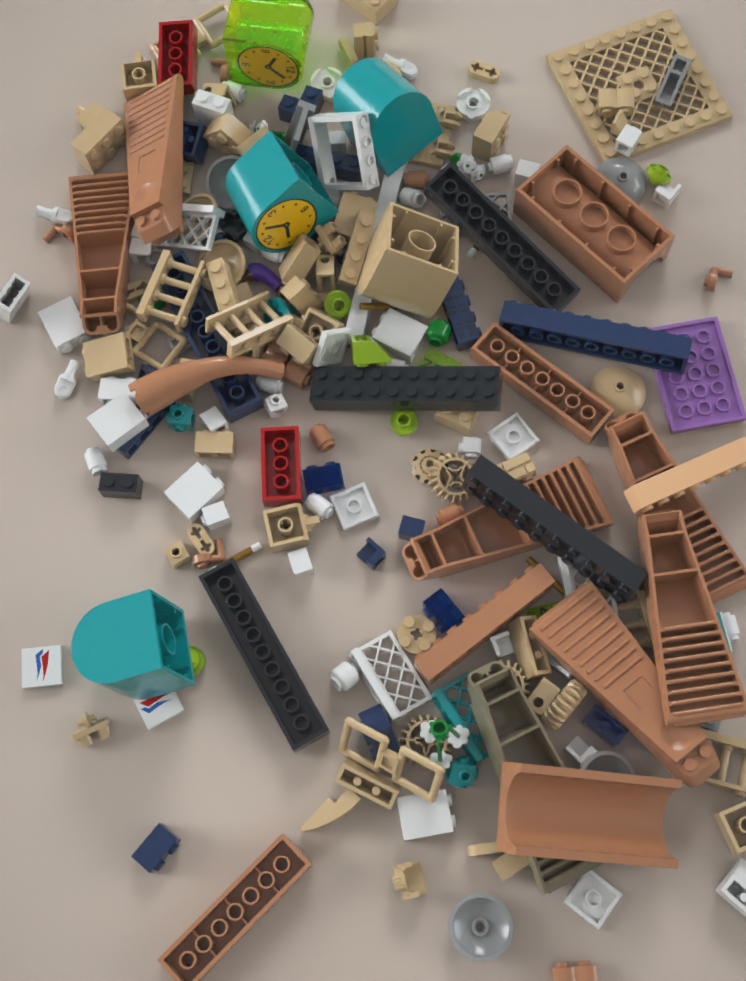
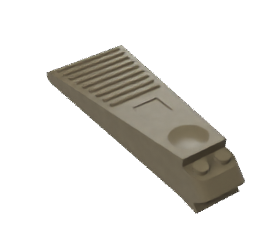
M493 661L469 673L468 692L472 701L470 705L500 786L503 761L566 768L521 689L511 666L506 667L500 661ZM527 856L538 889L542 895L547 892L550 894L603 864L601 862Z

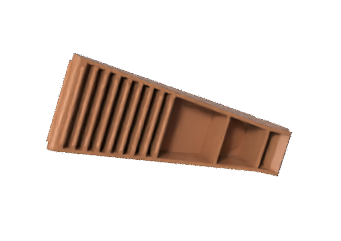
M179 73L124 103L130 216L135 219L136 229L144 243L152 242L154 247L184 233L182 221L184 80Z
M128 171L68 177L80 295L79 316L82 318L84 331L89 335L115 333L122 327L124 320H126V303L131 268V258L129 256L130 235L135 223L134 218L130 216Z
M630 411L605 423L604 429L608 445L612 451L611 456L626 490L639 482L677 466L653 430L644 412ZM688 489L685 490L686 494L676 499L672 496L669 498V502L661 506L656 503L653 505L654 508L649 511L663 509L682 511L689 539L712 603L715 604L746 589V568L694 491L690 492Z
M580 456L523 484L589 532L598 531L613 525L612 517ZM481 505L427 533L409 539L410 542L403 547L402 554L413 579L421 581L437 577L443 578L545 546L531 540L527 533L516 529L509 520L499 517L491 507Z
M663 509L638 514V551L641 568L648 573L643 580L665 725L679 727L745 717L746 694L689 539L682 511Z
M591 581L580 585L532 623V626L528 629L529 632L669 770L675 779L682 780V784L694 788L701 785L720 768V761L715 749L707 739L708 735L699 724L679 727L665 725L656 666Z

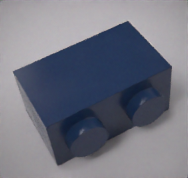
M158 823L131 857L149 873H154L155 871L158 873L165 866L166 862L164 860L168 855L172 856L179 849L180 845L178 843L181 839L164 824Z

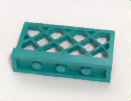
M473 670L444 687L438 688L431 694L433 702L446 723L452 724L454 728L457 725H462L463 728L468 729L470 722L477 724L475 719H471V705L460 701L462 691L469 693L467 688H463V683ZM450 688L459 690L457 700L449 698L445 691ZM459 705L470 707L468 717L459 715L457 711ZM480 730L479 735L470 732L469 737H467L468 743L462 744L461 747L467 757L476 765L489 757L488 752L484 754L479 747L480 740H483Z

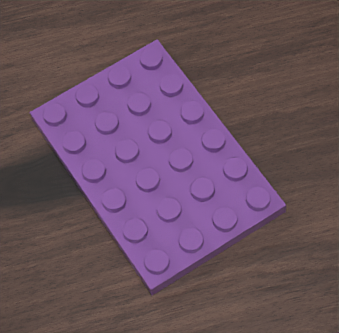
M717 316L649 328L650 330H663L670 334H683L693 338L683 375L653 369L671 434L746 420V413Z

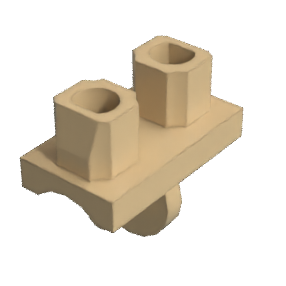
M329 221L325 225H317L315 227L316 232L320 236L317 238L320 251L324 250L325 254H338L339 256L344 253L342 249L347 242L341 235H338L336 238L334 237L333 233L338 230L334 222Z
M86 711L83 712V719L77 721L78 727L86 726L74 731L72 738L74 741L77 740L82 748L93 744L90 734L95 731L100 740L109 737L111 733L108 726L110 723L108 716L92 723V721L98 719L96 713L89 716Z

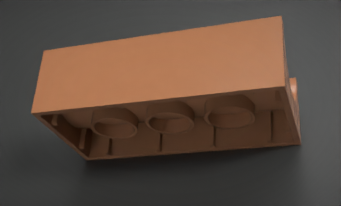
M568 145L564 146L516 189L513 213L616 303L622 300L627 289L647 266L656 259L663 262L667 258L675 238L674 234Z
M503 761L496 850L518 856L678 869V860L669 853L665 843L663 817L670 795L675 790L682 789V780Z

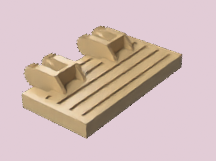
M431 102L443 133L410 159L408 163L441 169L444 159L450 160L452 155H454L449 151L454 150L456 146L455 142L449 141L451 129H460L461 124L458 121L462 120L463 115L460 112H456V106Z

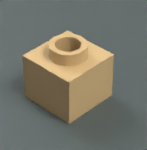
M181 540L164 549L175 569L192 560Z

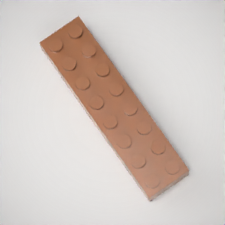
M493 322L471 347L470 358L481 366H500L505 384L588 445L613 416L615 409L496 322Z
M541 563L536 566L532 564L524 571L525 574L521 578L519 576L514 578L506 590L500 589L494 594L495 598L492 601L483 602L474 615L472 613L468 614L463 618V623L460 626L454 625L446 632V637L443 639L437 638L432 642V647L428 651L422 650L415 656L414 669L429 687L553 589L556 580Z
M282 833L157 961L175 981H201L313 866V863Z

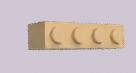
M361 210L357 213L336 284L350 289H354L357 285L377 218L376 215Z

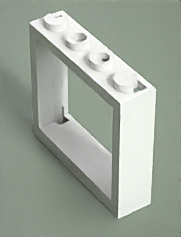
M368 111L319 113L307 117L318 178L325 190H370L380 186ZM352 121L362 182H337L327 122Z

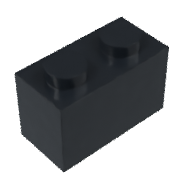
M101 472L98 491L103 497L141 499L144 481L139 474Z

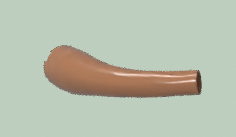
M228 356L208 357L156 370L132 382L128 387L130 392H136L135 401L143 413H147V416L151 417L211 380L236 374L263 375L265 378L281 380L285 365L253 357L237 356L233 359H230Z

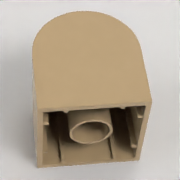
M390 202L368 245L358 278V294L425 318H431L440 307L458 276L459 227Z

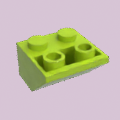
M369 334L350 335L351 358L353 364L357 365V367H367L368 364L376 363V366H385L388 362H392L388 351Z

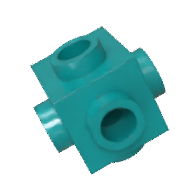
M185 404L170 405V411L166 413V422L175 432L193 431L196 413L193 407H188Z
M459 756L458 759H453L450 763V768L446 769L445 779L447 782L457 788L474 787V780L478 778V768L468 757Z

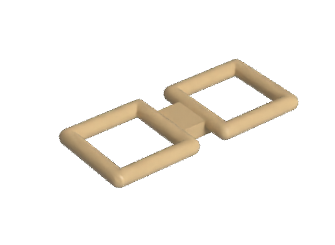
M227 1L194 18L193 22L198 30L197 58L201 56L199 48L208 44L211 49H214L245 30V27ZM225 9L236 28L213 40L202 22ZM159 39L150 44V48L157 59Z
M127 302L126 310L137 316V308ZM138 316L125 332V334L131 337L132 341L136 342V345L132 348L133 355L157 370L170 366L188 343L187 337L162 322L155 320L150 327L142 324ZM157 329L179 341L162 364L140 351ZM108 333V334H99V335H101L102 337H106V336L113 335V334Z
M351 717L345 719L338 748L341 754L376 773H380L384 769L392 774V781L431 803L436 801L445 773L443 766L406 746H401L399 752L396 753L388 749L389 738ZM352 728L380 742L375 762L347 748ZM406 757L436 772L430 792L401 777Z

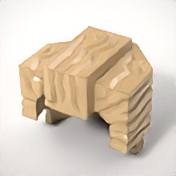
M409 861L393 866L395 875L392 877L394 890H401L403 901L428 893L420 861Z

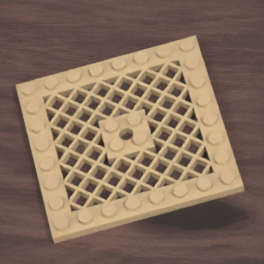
M671 9L547 54L546 57L602 163L614 157H635L731 120L733 117L732 112ZM654 36L662 38V42L654 40ZM641 42V43H645V44H648V45H647V47L645 48V47L639 46L638 43ZM650 45L659 48V50L655 51L649 49ZM623 48L632 50L631 54L622 51ZM661 50L670 51V55L661 53ZM635 51L642 53L643 57L634 55ZM608 53L615 55L616 59L607 57ZM674 53V55L678 54L692 59L685 76L686 80L681 85L682 90L681 92L678 91L676 96L678 100L672 104V107L675 108L671 111L665 109V105L659 107L652 104L660 89L661 82H663L665 72L670 67L668 66L669 62L671 63L674 58L672 56ZM646 55L655 57L654 61L646 59ZM619 57L628 59L627 63L618 61ZM594 59L600 61L601 63L600 65H597L591 62ZM661 59L667 61L666 65L658 63L657 60ZM631 61H634V62H637V63H640V64H639V66L637 67V66L631 65L630 62H631ZM607 63L613 66L611 69L603 67V64ZM577 65L585 67V70L582 71L576 69ZM615 67L624 69L623 73L614 70ZM654 68L662 70V74L653 72ZM588 69L597 71L596 75L588 73ZM600 72L607 74L608 78L600 77ZM611 76L616 77L615 81L610 80ZM584 78L592 80V84L583 82ZM596 82L604 84L603 88L610 86L616 89H634L635 108L631 118L627 119L628 125L646 132L641 134L639 143L630 157L613 150L617 138L613 137V134L609 135L607 130L610 131L611 124L605 122L607 119L614 120L616 115L604 117L603 121L601 120L597 111V97L591 96L592 92L598 93L599 89H603L595 86ZM638 84L641 85L643 88L638 89L635 88L634 85ZM687 89L693 91L694 94L690 95L684 93V90ZM684 99L690 101V104L686 105L680 103V100ZM692 103L702 105L701 109L693 107ZM638 107L647 109L646 113L637 111ZM677 108L686 111V114L677 113ZM653 111L659 113V115L655 117L649 115V112ZM661 115H665L671 118L669 121L661 119L660 117ZM638 117L643 119V121L639 123L633 121V118ZM645 121L655 123L654 127L645 125Z

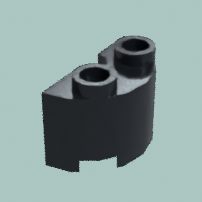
M228 208L225 211L224 219L219 218L217 228L222 229L227 240L237 243L248 232L237 211L233 212Z

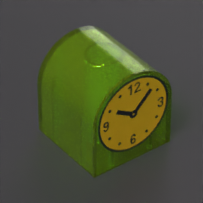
M231 0L222 40L232 82L245 86L283 89L292 87L301 80L314 19V10L308 0Z

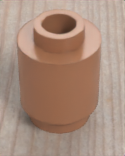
M425 170L404 173V187L423 189L429 182V174H426Z
M318 423L311 428L309 435L319 450L324 453L335 446L334 438L325 424Z
M454 503L438 510L436 519L441 526L465 514V511L460 503Z

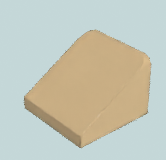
M618 110L612 122L610 133L619 136L624 126L629 124L623 110Z

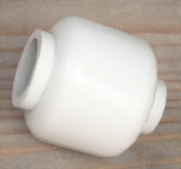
M344 661L331 671L330 682L336 690L347 692L359 682L360 676L358 673L360 670L354 663L350 664Z

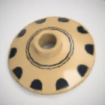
M424 449L414 456L411 463V471L418 482L428 485V482L432 479L428 478L427 475L432 472L426 464L438 460L440 455L445 457L442 452L435 449ZM440 472V480L442 482L444 480V477L441 475Z

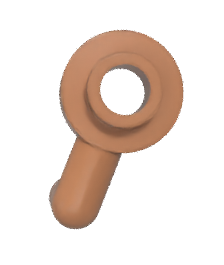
M212 58V65L221 66L220 82L232 80V61Z
M55 224L43 237V240L48 243L59 232L66 240L72 243L74 241L73 227L71 225L60 226Z
M712 267L709 276H705L703 286H706L707 291L714 292L718 275L732 277L733 270Z
M215 540L217 555L203 553L193 556V566L198 567V569H206L212 563L223 562L225 560L223 540Z

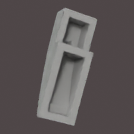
M678 54L674 55L654 100L655 102L668 107L672 106L692 59Z

